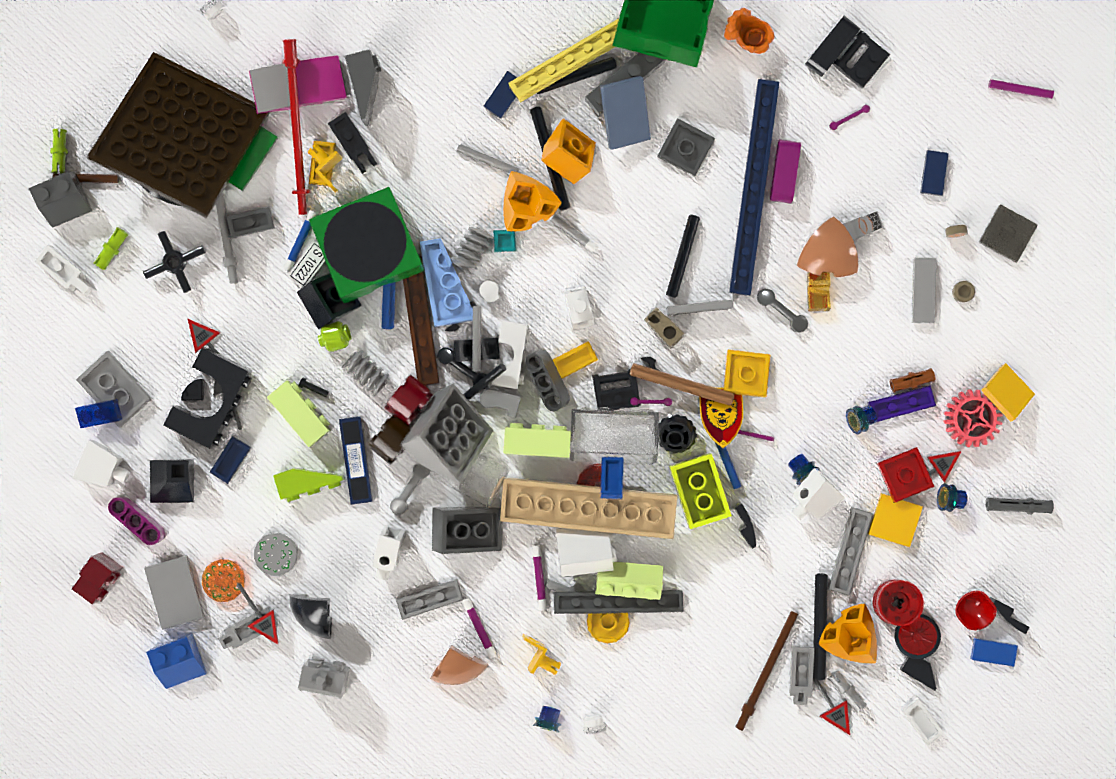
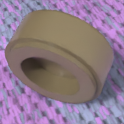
M954 225L947 227L945 233L947 238H955L967 235L968 230L966 225Z
M960 281L953 286L952 295L958 302H969L975 295V288L968 281Z

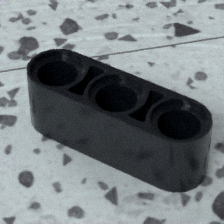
M844 15L805 64L822 77L861 28Z

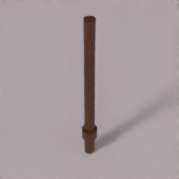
M790 612L747 703H744L741 709L742 714L735 726L737 729L743 731L749 717L753 716L756 710L755 705L799 615L798 613Z

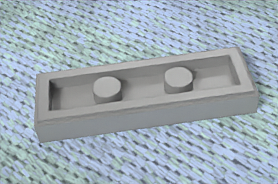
M913 258L912 322L935 323L936 258Z
M733 300L666 307L667 315L732 309Z
M454 579L397 598L396 603L401 618L404 620L462 601L464 597L458 579Z

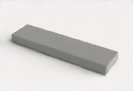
M851 507L828 590L850 596L873 513Z

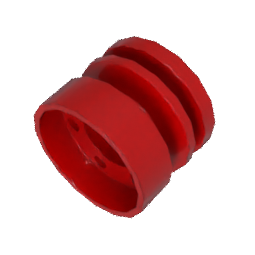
M889 580L877 587L873 594L872 605L878 618L885 623L906 626L919 619L923 612L924 599L918 587L911 582ZM894 598L900 599L898 607L892 606Z

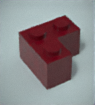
M103 552L92 555L78 573L80 578L71 590L91 604H95L98 601L102 602L109 593L107 591L108 587L111 584L114 585L122 576L119 572L123 567Z

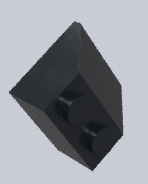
M331 273L310 281L297 291L299 298L318 330L362 306L358 298L345 304L343 303Z

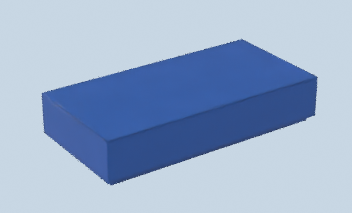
M602 457L601 499H623L624 457Z
M973 638L970 659L1015 667L1018 645Z

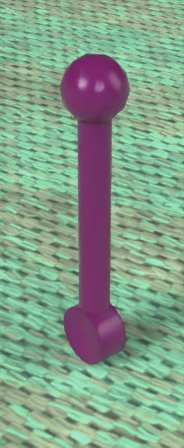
M863 105L862 109L837 122H831L829 128L834 131L839 125L862 113H868L870 106Z
M634 397L630 400V403L633 406L638 404H664L665 406H671L672 399L638 400Z
M743 430L738 432L741 435L773 442L775 438Z

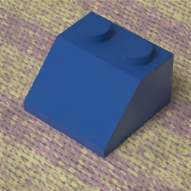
M193 634L153 647L146 652L153 673L165 689L207 674Z

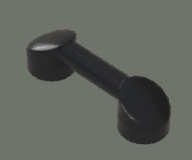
M448 347L441 348L438 351L437 358L440 363L452 365L470 378L473 385L487 375L482 372L476 373L472 371L471 368L462 362H455L454 351Z

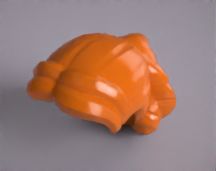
M746 8L735 10L733 15L728 17V24L724 33L726 40H736L740 47L750 53L761 54L769 49V44L774 40L775 35L767 22L751 15V10Z

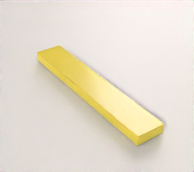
M619 18L509 82V87L521 103L613 49L615 46L612 45Z

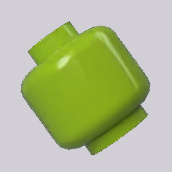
M340 321L323 326L320 331L321 334L318 335L320 346L325 347L329 352L348 347L349 341L352 340L348 325Z

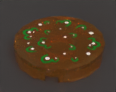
M219 559L213 561L205 568L201 584L209 598L217 602H228L241 594L237 583H241L244 588L246 577L242 567L237 562L229 559Z

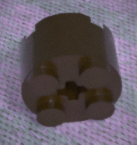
M393 415L380 427L382 430L377 435L375 434L367 444L371 450L389 465L393 464L397 459L396 456L402 454L405 450L401 444L412 429L411 425L408 426Z

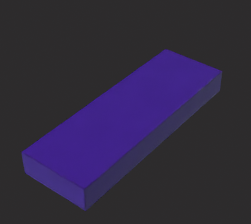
M931 385L867 402L873 423L936 406Z

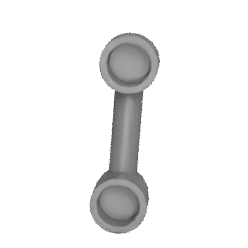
M418 462L414 465V475L401 495L390 503V509L394 514L401 515L406 511L408 498L419 481L430 474V469Z

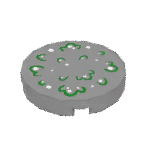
M271 533L262 537L254 550V560L257 567L263 573L270 576H280L289 572L294 567L298 558V549L295 542L282 533Z

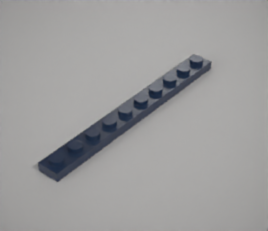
M757 80L729 293L751 296L780 83L778 81Z

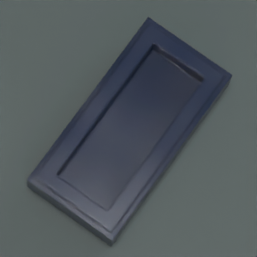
M509 71L503 76L483 106L500 119L503 118L516 99L515 94L509 87V82L518 77Z
M926 150L920 188L921 194L943 196L949 153Z
M232 436L209 473L229 484L252 447Z

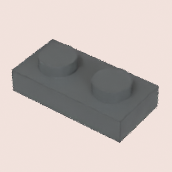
M270 207L226 216L231 238L275 229Z

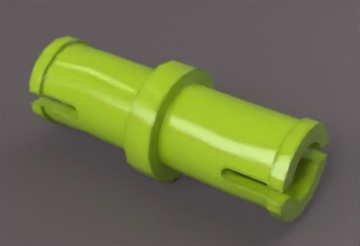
M52 129L53 143L52 148H50V153L52 154L51 173L58 174L59 165V172L63 174L66 172L65 163L66 155H68V149H66L67 130L60 129L59 138L58 129Z
M116 227L108 242H104L102 245L104 248L93 264L102 270H106L113 257L120 252L118 249L129 234Z

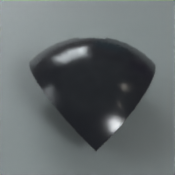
M289 595L291 610L298 623L315 636L332 639L330 598H307V595Z

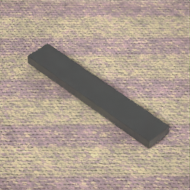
M662 590L660 600L612 595L605 596L595 594L596 591L553 592L554 614L684 612L683 590Z

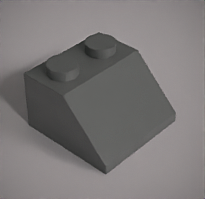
M75 171L65 172L28 188L38 210L52 228L93 211Z

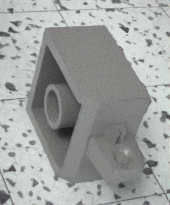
M320 657L308 659L302 665L298 691H307L341 699L346 692L350 667H347L346 663L340 661H333V664L324 662L325 659Z

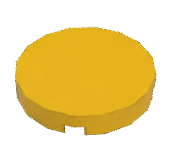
M628 613L588 614L586 620L590 634L599 642L607 644L617 642L623 638L630 624Z

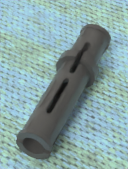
M987 497L985 507L986 511L1027 512L1028 515L1033 513L1052 514L1054 503L1053 500H1034L1033 497H1028L1027 499Z

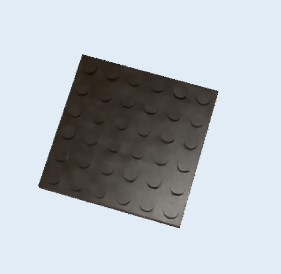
M153 52L87 157L89 160L207 218L270 112L257 114L255 102Z

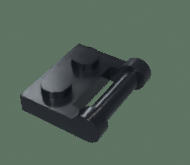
M860 30L856 35L855 41L840 59H836L833 66L863 89L890 54L873 41L867 33ZM864 44L868 48L850 69L846 64Z
M630 369L625 372L601 376L598 374L592 375L598 413L641 406V404L633 406L630 403V400L634 397L640 400L637 379L630 375ZM630 380L631 386L601 391L600 384Z

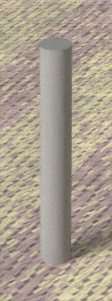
M459 144L456 152L509 174L511 171H519V168L462 144Z
M473 306L472 371H481L482 306Z

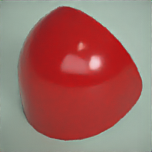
M976 590L968 592L957 602L955 613L959 621L967 629L976 631L986 628L993 622L997 609L984 592Z

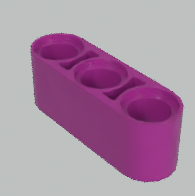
M778 140L770 201L792 204L801 142Z
M120 496L110 500L108 504L109 513L145 544L154 545L164 539V528L128 497ZM118 501L123 502L125 506L123 512H119L116 509ZM134 515H138L141 518L139 526L133 524L132 518ZM150 529L156 530L158 534L156 540H152L149 537Z

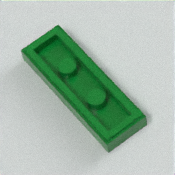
M261 127L229 183L244 191L278 140V137Z

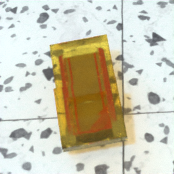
M807 272L808 312L830 311V272H822L821 275Z

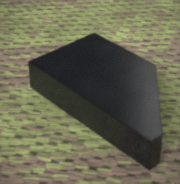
M907 657L900 670L935 691L937 688L931 663L924 659Z

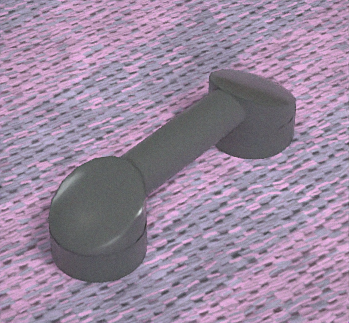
M765 288L757 293V302L762 306H772L787 318L794 332L800 333L807 329V318L803 315L797 316L775 299V293L771 289Z

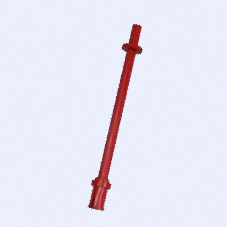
M297 39L282 40L284 48V60H282V63L285 64L288 71L297 190H293L292 194H297L299 215H307L306 194L311 193V190L305 189L296 74V68L300 64V59L297 58Z

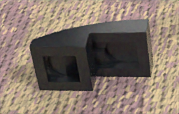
M498 337L481 338V360L500 359ZM473 339L454 340L455 362L472 361Z
M739 502L733 508L745 525L740 527L738 531L753 549L756 547L753 524L745 507Z
M989 597L996 606L997 614L1007 624L1027 634L1030 627L1011 617L1015 609Z

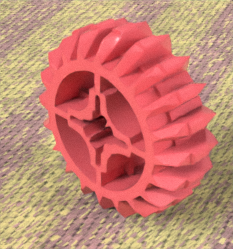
M968 389L966 395L963 392H959V399L955 396L951 398L954 405L950 403L946 405L947 408L951 409L950 412H944L945 416H949V420H944L943 423L950 424V427L946 428V432L954 431L950 438L956 439L958 437L957 443L963 444L965 441L966 447H970L972 443L974 447H979L980 442L983 445H987V438L990 440L995 439L992 432H1000L995 427L996 425L1003 424L1001 421H997V417H1002L1003 414L996 413L998 408L992 405L993 403L984 393L981 395L980 390H975L973 394V391ZM969 401H977L976 406H973L969 411L961 408ZM983 406L987 410L988 421L983 418ZM966 414L974 415V418L979 422H972V419L969 418L970 416ZM957 416L963 419V430L958 425ZM976 426L985 428L982 433L976 436L968 435Z

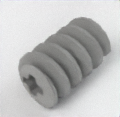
M478 227L468 228L472 235H464L467 243H459L463 250L456 249L455 253L458 257L451 256L450 258L456 266L471 275L472 273L468 269L477 268L473 261H481L477 254L486 253L482 246L490 247L487 238L494 240L493 236Z
M363 350L355 352L344 363L342 368L349 366L347 373L355 372L354 380L362 378L360 381L361 386L368 383L366 391L369 392L375 389L372 395L375 397L387 384L389 374L387 373L382 376V367L375 370L376 362L368 364L370 356L362 358Z

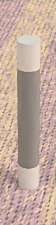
M553 214L548 219L592 253L598 248L596 244L557 215Z

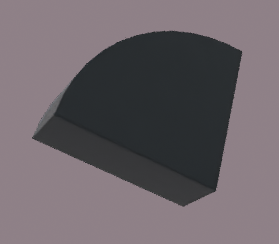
M197 379L191 382L182 392L181 401L204 400V379Z

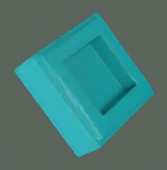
M493 230L495 253L516 251L515 231Z

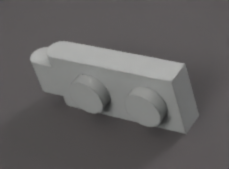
M266 607L259 612L264 616L270 612V609ZM256 614L224 629L225 634L218 638L223 649L230 646L235 649L261 635L247 627L259 619Z
M791 647L789 695L793 696V705H807L808 697H812L814 647Z

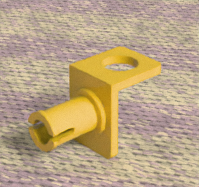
M314 144L313 147L318 153L316 154L312 148L308 150V154L320 165L314 171L336 193L338 190L325 178V175L342 160V157L337 151L329 156L319 144Z
M523 633V639L538 648L527 667L529 672L534 674L536 669L541 667L556 675L558 672L556 668L560 669L561 663L545 655L548 649L543 643Z

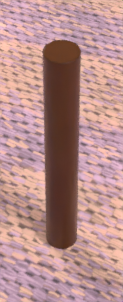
M53 173L52 178H53V177H56V176H58V175H61V174H54V173ZM76 174L80 183H119V175Z

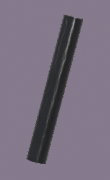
M500 363L463 395L469 401L505 372L506 366Z

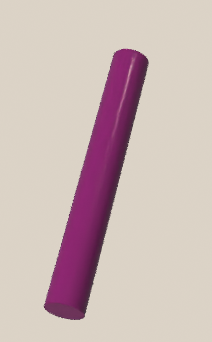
M990 79L988 88L1052 99L1054 96V90Z

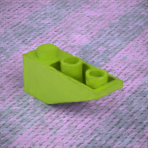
M294 468L273 475L280 500L287 499V502L300 499L299 494L305 492L308 493V496L321 492L320 488L327 485L329 489L341 486L340 481L345 480L344 475L302 468Z

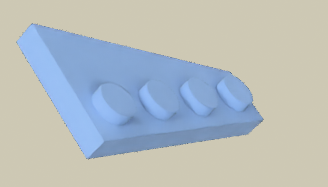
M441 238L419 242L434 327L473 321V309L470 301L465 294Z

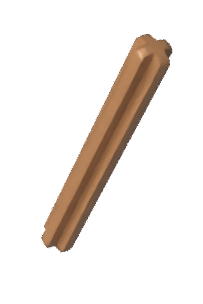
M632 364L630 369L631 376L722 404L731 405L734 400V394L639 364Z

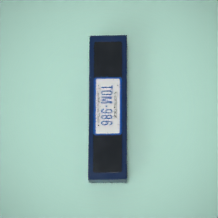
M361 416L339 419L350 503L354 505L373 502Z

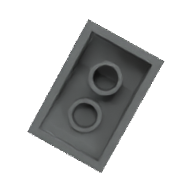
M370 49L345 55L359 114L365 126H369L380 80L378 72L382 71L377 54L373 55Z
M433 507L432 551L440 554L501 551V508Z

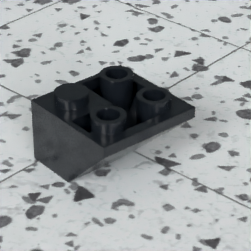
M194 459L150 460V503L194 502Z

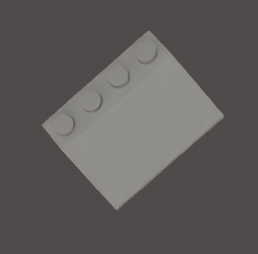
M453 383L435 392L401 446L416 462L459 486L463 483L494 430Z

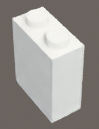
M569 528L556 529L561 577L613 571V562H617L616 550L611 549L610 545L614 543L613 533Z

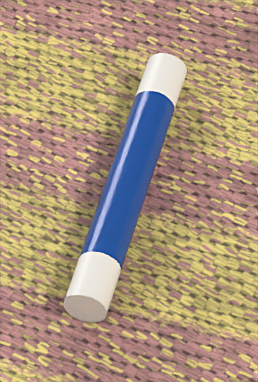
M309 210L284 264V270L289 272L292 270L311 229L309 219L317 216L316 212Z

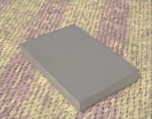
M110 351L105 352L76 379L119 428L153 399Z
M187 555L144 568L162 630L205 617Z

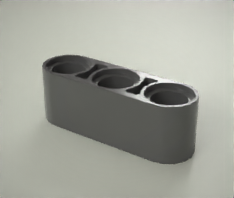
M542 349L529 354L525 359V366L545 407L549 411L555 412L568 405L570 395L550 354ZM536 357L539 358L540 365L537 364ZM545 376L550 380V385L546 382ZM555 396L558 397L559 404L555 401Z

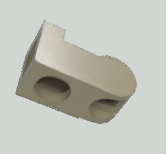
M657 307L644 318L648 326L665 342L670 350L684 337V333Z

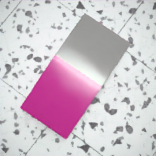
M338 55L300 61L296 68L299 108L347 98ZM285 64L249 70L257 114L290 110L288 71Z

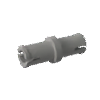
M839 670L836 671L834 674L839 681L833 675L828 678L829 681L840 692L841 698H845L855 712L858 713L861 709L856 702L862 708L867 703L855 691V686L853 684L850 685Z

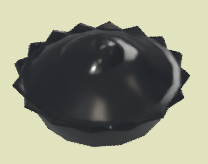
M669 414L667 418H662L661 422L657 424V430L655 431L656 440L659 442L660 447L674 454L689 450L695 444L697 437L696 427L693 426V422L688 420L686 416H680L679 414L674 416Z

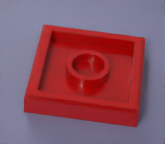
M918 447L877 463L893 503L935 487Z

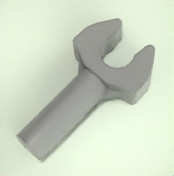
M548 579L546 588L557 592L586 591L579 583L568 587Z

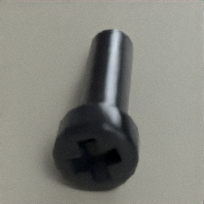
M304 377L301 378L298 385L300 388L304 387L327 398L329 391L306 381L307 379Z

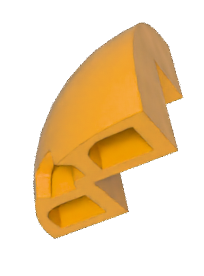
M511 171L505 189L503 204L505 227L507 231L529 230L532 228V224L542 219L547 221L557 211L561 201L551 189L527 175Z
M865 603L843 610L841 612L842 616L834 623L829 622L819 641V645L824 650L845 660L859 663H876V632L871 614Z

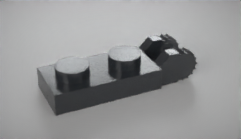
M346 112L328 123L340 144L362 174L366 172V168L357 157L363 153L366 154L368 161L373 167L377 165L369 151L370 148Z

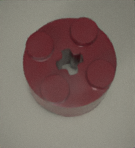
M411 374L405 379L404 385H400L384 407L386 411L399 418L408 426L421 412L418 408L422 409L433 397L431 390Z

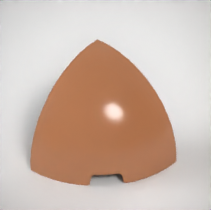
M834 216L824 222L807 241L799 256L797 266L815 275H821L822 272H830L834 274V277H845L857 273L858 254L856 246L845 226Z
M451 645L430 679L445 685L464 684L481 675L489 664L475 655L472 658Z

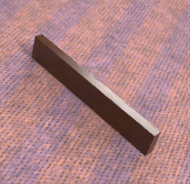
M420 255L419 258H420L421 263H422V265H423L422 256ZM424 271L403 279L416 376L417 380L426 386L440 384L425 276Z

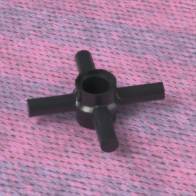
M166 231L159 232L158 237L166 254L163 257L162 263L143 271L145 278L148 279L167 271L176 275L183 293L190 292L192 289L183 270L186 267L187 261L206 253L204 246L201 245L188 252L181 253L173 249ZM177 256L179 264L177 267L172 268L170 260Z

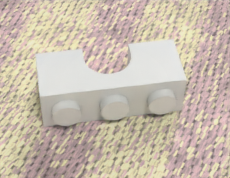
M507 321L501 322L499 343L510 345L513 348L514 357L510 363L505 365L506 371L492 381V385L518 389V385L523 386L525 373L521 372V366L525 364V359L528 355V351H524L525 342H530L531 330H527L528 325Z

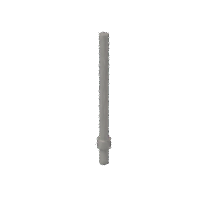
M222 192L216 202L225 254L223 261L224 267L227 268L229 283L236 284L238 283L236 272L237 259L233 255Z

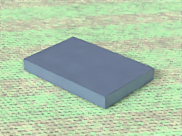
M638 76L600 86L608 148L614 150L651 140L643 77Z

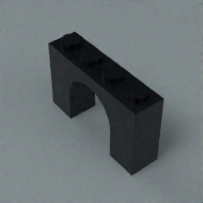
M204 347L201 348L192 368L214 378L220 384L223 391V402L220 409L210 417H202L179 405L172 406L163 426L211 449L215 445L219 446L224 436L221 433L224 427H228L233 419V415H231L232 410L240 405L243 398L241 393L244 388H248L253 377L250 376L252 370Z

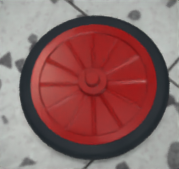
M921 614L914 623L906 626H896L894 637L898 649L904 655L913 659H924L936 652L941 642V633L937 623L924 614Z

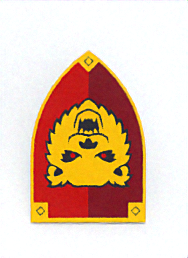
M734 394L733 403L726 405L699 396L700 417L703 427L715 443L725 448L736 437L742 425L743 397L742 395Z

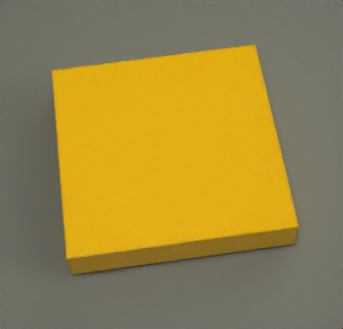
M727 350L723 390L737 395L766 398L771 354Z
M1007 363L1003 364L981 390L1010 422L1018 417L1035 395Z
M880 493L868 534L910 547L923 506L904 500L893 503L891 496Z

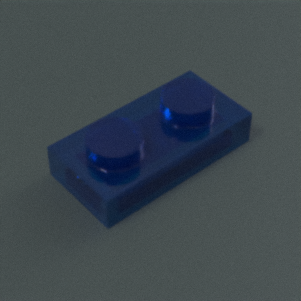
M117 399L75 408L80 429L122 420Z

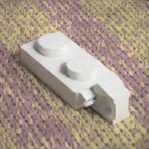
M47 245L34 261L63 286L71 289L73 292L79 289L83 294L86 293L88 295L93 289L84 281L86 276L83 272L50 245Z

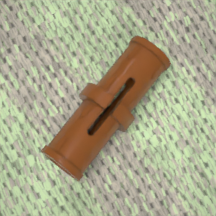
M932 368L916 373L908 372L905 376L890 379L889 383L893 393L907 388L915 389L918 385L935 382V374Z

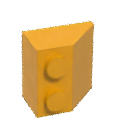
M563 118L544 145L541 161L559 173L564 179L575 184L591 172L596 142Z

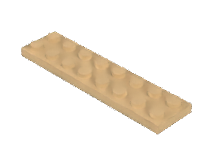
M504 477L500 521L674 539L678 495L623 489V499H601V487Z

